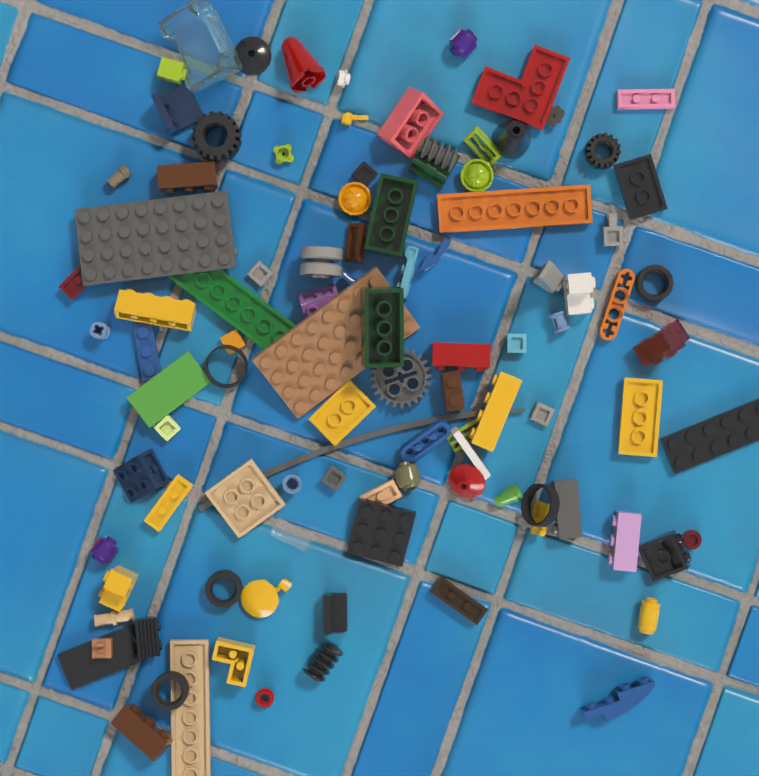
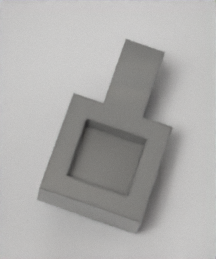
M608 213V227H602L603 247L623 246V226H617V213Z

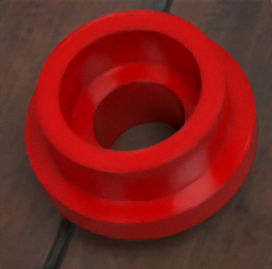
M261 688L255 695V701L260 707H269L274 702V693L269 688ZM266 694L269 699L263 700L261 696Z

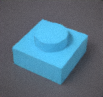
M507 333V353H526L527 334Z

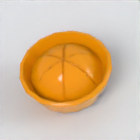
M348 183L339 192V205L349 215L363 214L371 205V193L362 183Z

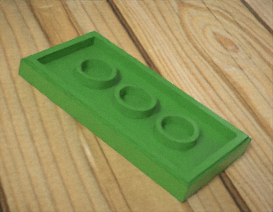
M188 351L126 398L148 427L151 428L211 382Z

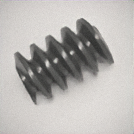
M428 134L422 140L415 155L421 151L422 159L428 155V162L435 159L434 165L436 166L442 162L441 169L449 166L448 172L450 173L458 158V149L456 148L451 152V145L444 148L443 141L437 145L438 138L430 141L431 135Z

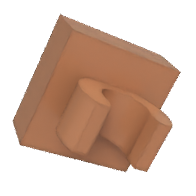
M113 638L92 639V659L113 657Z

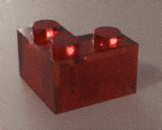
M676 319L655 334L639 342L633 347V350L644 367L650 364L655 366L663 361V357L666 356L668 359L678 353L677 351L686 346L685 342L690 337L679 319Z

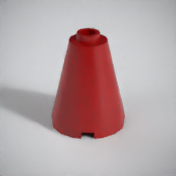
M288 37L283 41L281 49L292 91L303 93L307 91V87L312 86V88H315L321 84L326 78V72L301 41L293 37Z

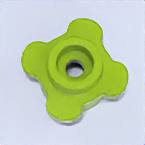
M290 144L274 147L273 151L276 154L275 162L278 165H281L283 162H293L294 156L291 154L292 146Z

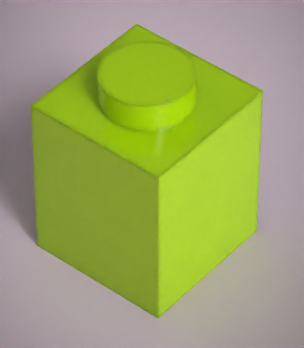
M162 57L157 76L160 80L182 86L183 81L187 79L188 70L185 63Z

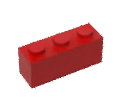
M433 342L431 366H436L435 370H447V366L455 367V370L466 371V367H474V371H485V368H490L491 344Z

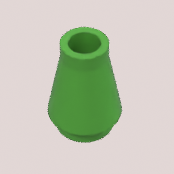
M516 483L514 485L510 484L493 498L497 506L501 507L520 501L523 498V494Z

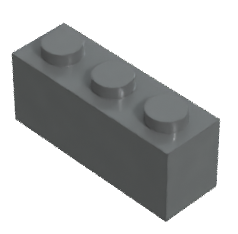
M577 479L552 480V485L549 486H552L557 491L560 500L559 512L555 519L556 523H553L554 535L557 534L559 539L582 537Z

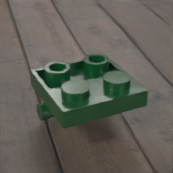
M420 151L414 157L408 171L441 190L452 170L450 173L448 172L449 166L441 169L442 162L437 166L434 165L435 159L428 162V155L422 159ZM458 155V158H457V160H456V162H455V164H454L452 170L454 169L455 165L457 164V162H458V160H459V158H460V155Z

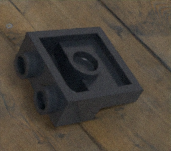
M675 530L639 544L638 550L653 582L690 567L691 555L688 551H684L682 544H684L683 538L680 533L676 534Z

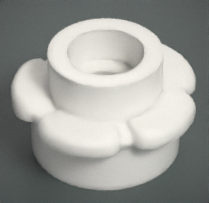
M347 69L338 70L336 75V85L344 88L350 81V74L347 73Z

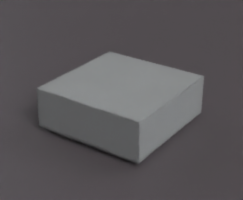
M260 260L247 273L260 287L274 274Z
M537 402L529 419L547 427L555 409Z

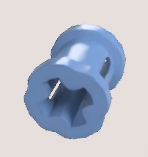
M564 310L548 316L553 322L554 334L571 329L567 325Z
M94 322L90 328L92 337L102 340L109 337L111 331L108 324L102 322ZM98 327L104 328L102 335L97 333Z

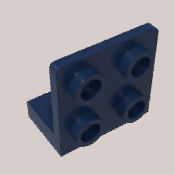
M188 83L162 96L158 92L151 95L170 134L196 123L198 118H203V112Z
M152 449L137 455L114 469V473L131 503L170 482Z

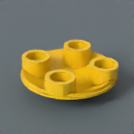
M254 580L249 582L242 590L241 603L247 613L254 617L263 618L271 615L276 610L279 604V597L274 586L267 580Z

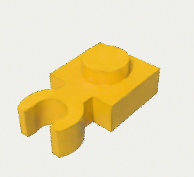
M535 501L532 517L536 523L541 522L546 517L550 504ZM531 526L530 533L544 537L546 527Z

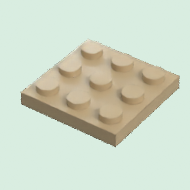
M252 458L205 491L206 496L238 538L286 505Z

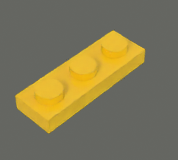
M177 474L144 519V522L160 532L194 485L180 474Z

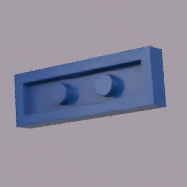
M139 323L134 324L133 329L142 380L148 381L161 372L154 326L152 324Z

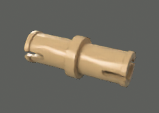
M133 608L122 610L121 612L111 610L110 613L94 615L96 627L109 624L118 625L120 622L135 619Z

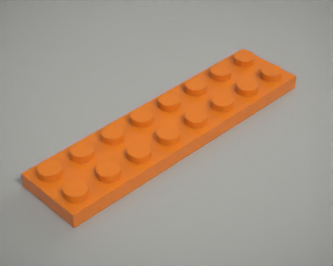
M590 184L437 194L439 234L593 223Z

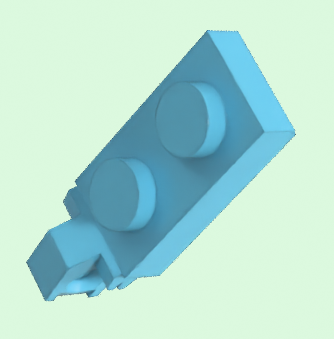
M407 246L404 253L407 263L402 265V282L397 284V286L404 288V300H407L419 253V248Z

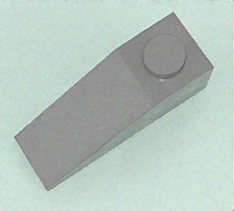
M548 260L541 266L532 282L552 294L555 290L558 292L564 282L561 280L564 275L553 262Z

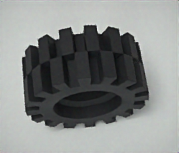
M599 133L588 141L585 146L584 156L587 157L586 161L590 162L589 165L591 167L595 166V169L601 168V170H604L616 163L621 154L619 149L621 146L617 143V138L614 139L611 134ZM604 144L608 146L610 153L607 158H599L596 155L595 149L598 145Z

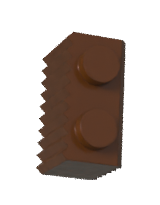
M460 371L440 373L446 411L465 408L464 398H462L464 391H462L463 387H461Z

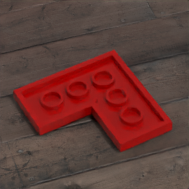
M534 45L521 80L485 66L471 104L542 131L570 58Z

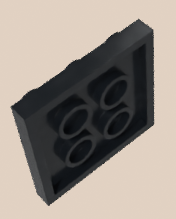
M360 498L347 553L402 567L416 511Z

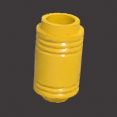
M646 597L645 600H641L637 625L639 632L654 634V631H656L661 605L657 602V599Z

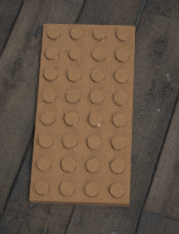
M376 266L252 358L254 364L297 419L366 369L361 365V287H391ZM404 306V339L417 331L420 326Z

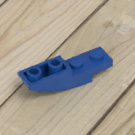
M641 677L635 683L620 684L619 688L614 689L616 697L608 696L603 698L601 702L585 704L583 708H580L585 720L603 715L606 721L617 718L638 705L654 688L655 682L651 678Z

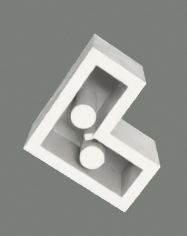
M591 272L568 274L563 277L566 316L591 313V309H594L593 297L590 298V293L595 288V277L591 276Z

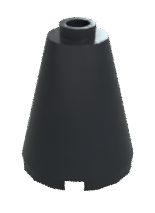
M508 120L502 122L495 129L493 143L503 153V157L514 159L522 156L528 150L531 136L528 128L523 123L516 120Z

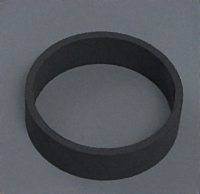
M221 345L209 353L205 360L204 369L211 383L221 388H231L238 385L244 379L248 370V362L245 354L239 348L232 345ZM219 349H231L237 352L243 359L245 367L242 378L232 384H223L216 381L208 369V361L212 353Z
M539 483L531 485L526 490L521 502V512L524 520L528 524L538 527H547L552 524L558 515L560 507L557 491L552 486ZM544 487L549 494L550 507L546 517L541 522L536 523L531 514V502L535 493Z

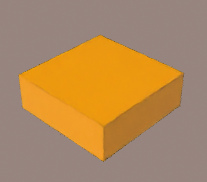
M237 329L220 337L223 345H232L239 349L246 346ZM226 349L229 355L235 352L231 349Z

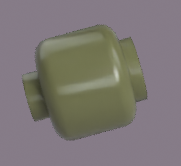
M408 461L398 464L399 467L394 471L397 486L404 489V491L418 488V484L421 482L418 466L410 464Z

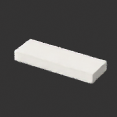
M457 427L450 430L475 467L483 474L485 480L489 478L491 474Z

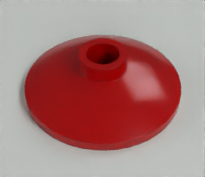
M460 464L455 466L449 473V484L458 495L464 498H476L483 493L486 486L485 478L474 466Z

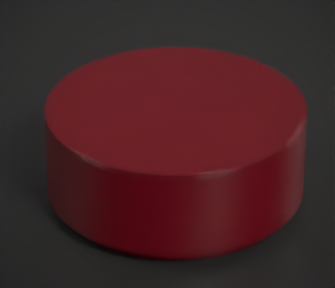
M687 530L682 534L683 545L686 548L696 549L700 546L702 538L697 531Z

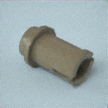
M125 165L119 166V170L109 177L107 181L115 189L126 178H130L132 173Z

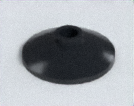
M258 37L242 39L236 45L233 53L237 68L248 75H257L264 72L270 65L272 57L268 44ZM250 51L255 52L253 57H249L248 54Z

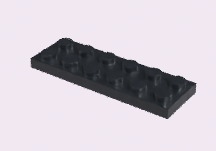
M759 398L659 438L673 474L758 441Z

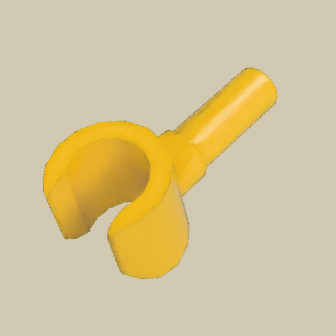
M346 112L342 116L341 123L351 125L352 120H368V115H353Z
M282 579L275 589L277 592L280 589L287 592L292 583L287 579Z

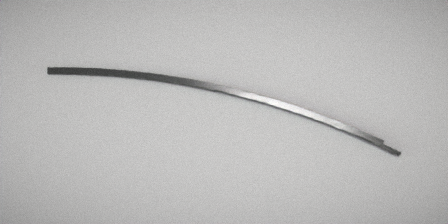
M512 409L509 413L526 412V409ZM480 410L436 416L365 433L340 441L336 446L331 444L264 471L263 474L268 477L329 451L384 434L432 424L439 419L449 421L476 417ZM209 500L198 507L202 512L212 506L213 503Z

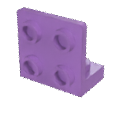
M335 283L298 294L305 318L338 294Z

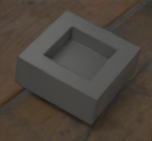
M332 465L321 481L337 491L347 478V475Z

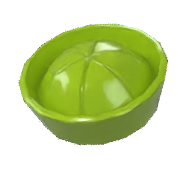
M473 159L464 164L461 169L460 179L467 190L482 192L490 187L494 174L491 166L486 161Z

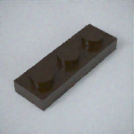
M442 576L439 577L430 590L432 594L476 625H478L488 611V608Z

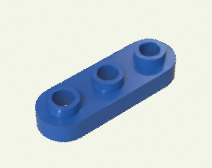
M443 419L436 420L400 447L402 459L414 462L445 440L451 433V427L448 422Z

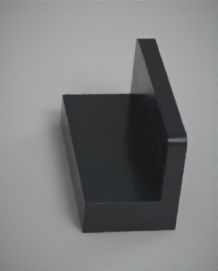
M324 593V634L346 632L347 593Z

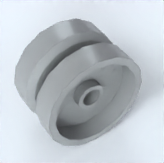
M322 246L301 247L300 258L312 262L300 264V275L323 279L342 277V266L330 262L341 261L343 259V249Z

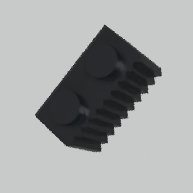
M147 616L130 619L132 657L141 660L160 656L162 641L159 639L158 631H160L161 625L157 617Z

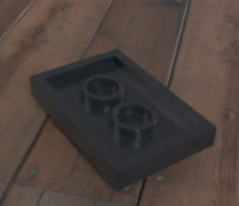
M651 154L613 166L630 221L668 209Z

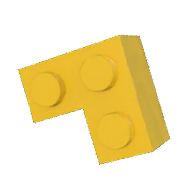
M120 565L111 568L103 578L105 584L99 593L101 597L99 603L121 612L126 605L139 574Z
M218 637L212 660L231 664L226 683L246 687L256 645Z

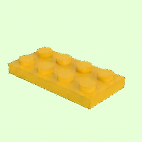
M623 378L617 454L657 457L662 380Z

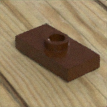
M348 224L345 261L363 262L367 224Z

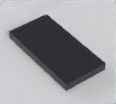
M129 625L98 637L113 638L112 658L92 659V640L57 654L71 690L143 661V659L138 660L132 657Z

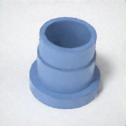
M290 474L284 478L282 486L287 493L294 494L301 489L302 481L297 475ZM290 478L297 480V488L291 489L288 486L287 482Z

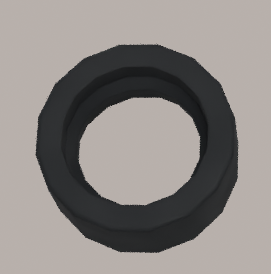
M660 265L645 267L638 273L635 280V288L638 295L650 302L666 298L672 291L674 284L669 270ZM651 272L659 273L665 279V288L656 295L649 294L643 287L645 276Z
M220 570L209 577L206 582L205 593L210 603L217 607L225 608L232 606L238 601L243 586L241 579L236 573L230 570ZM222 577L229 578L235 585L234 595L226 600L217 598L213 593L214 582Z
M164 672L156 678L152 685V699L162 709H177L183 705L189 695V683L185 676L179 672ZM173 679L181 685L182 692L179 699L172 702L162 699L159 687L163 681Z

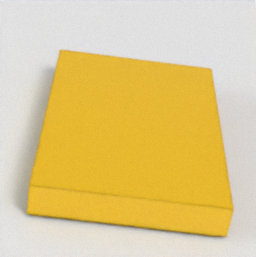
M349 380L308 420L336 446L376 406Z

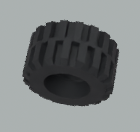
M210 111L209 115L203 114L202 119L198 118L196 126L193 125V133H191L192 143L197 152L204 159L206 158L208 161H215L216 163H220V161L227 162L228 158L235 157L234 154L235 152L238 153L240 150L239 145L242 143L241 132L235 120L221 111H217V113ZM217 127L225 129L228 137L222 146L211 147L207 144L206 136L211 129Z

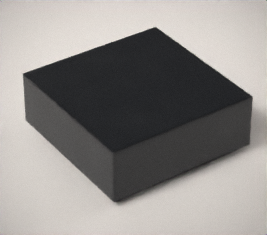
M363 161L351 176L357 182L367 187L378 173Z

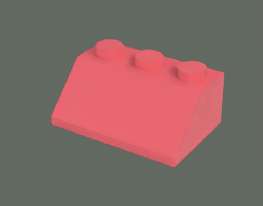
M408 87L377 135L389 146L413 161L422 140L428 134H431L444 113L423 92Z

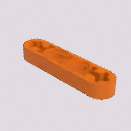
M623 269L616 276L598 332L600 338L605 341L612 340L617 335L635 280V275L630 269ZM628 273L630 280L625 282L624 287H617L618 284L622 285L623 283L621 275ZM616 291H623L625 294L623 301L615 299ZM612 308L619 312L617 319L609 317V311ZM606 320L616 323V326L611 325L610 331L613 333L608 335V337H605L606 333L603 332V329H607L609 323H605Z

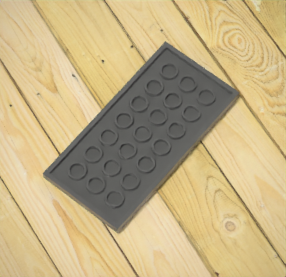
M228 191L74 209L83 286L237 268Z

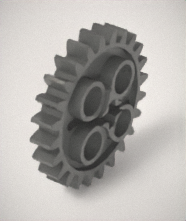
M408 347L404 350V360H409L412 363V369L409 371L403 370L402 367H393L394 374L391 377H387L383 374L385 367L370 370L371 373L375 374V377L370 378V380L375 381L371 388L378 389L374 394L382 395L379 399L380 401L384 398L387 399L386 405L393 402V408H395L397 403H400V407L403 409L404 403H407L411 407V401L418 404L417 397L424 399L422 392H428L425 385H431V383L426 380L432 377V375L426 374V371L431 368L424 367L427 360L420 361L422 354L416 357V350H413L411 353H408ZM417 371L416 375L404 378L403 383H400L399 380L388 384L384 383L385 380L397 377L398 372L404 375ZM410 378H415L418 381L416 389H410L407 386ZM397 384L400 387V392L397 395L390 394V385Z

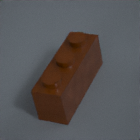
M215 161L157 166L158 187L161 191H164V194H175L176 190L191 193L195 192V189L201 188L202 191H213L214 187H219L217 164Z
M131 703L124 705L111 724L152 761L160 759L174 740L170 738V734L165 729H160L155 725L156 721L153 718L146 717L138 705Z

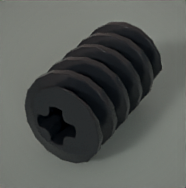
M326 638L325 640L328 644H320L324 650H316L319 657H311L314 660V664L308 662L307 665L310 669L303 668V672L315 681H325L324 675L330 674L329 669L334 668L333 662L337 663L339 661L337 656L343 655L340 647Z

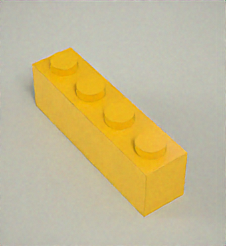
M119 289L114 312L118 319L192 332L196 315V304L187 299L176 300L170 296L159 297L152 293L143 294L131 289Z
M504 372L494 375L491 382L493 389L491 393L487 392L483 402L486 403L484 410L480 409L476 420L479 422L477 427H473L470 432V443L493 452L522 383L521 379Z

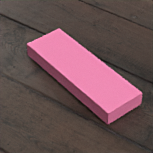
M618 89L616 91L617 110L675 108V89Z

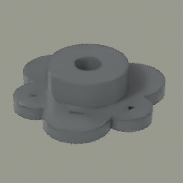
M559 105L554 108L551 107L546 120L548 125L554 127L556 123L560 124L565 111Z

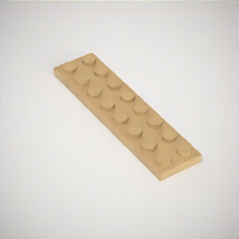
M171 639L170 671H176L184 675L190 688L189 695L183 705L171 710V739L174 740L171 743L172 776H211L209 639ZM170 679L172 702L179 699L182 689L176 680Z

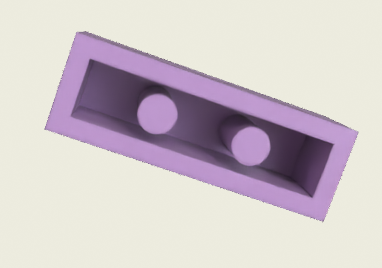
M615 511V515H612L611 526L614 527L613 534H610L609 539L612 551L608 554V565H610L611 569L636 572L642 514Z

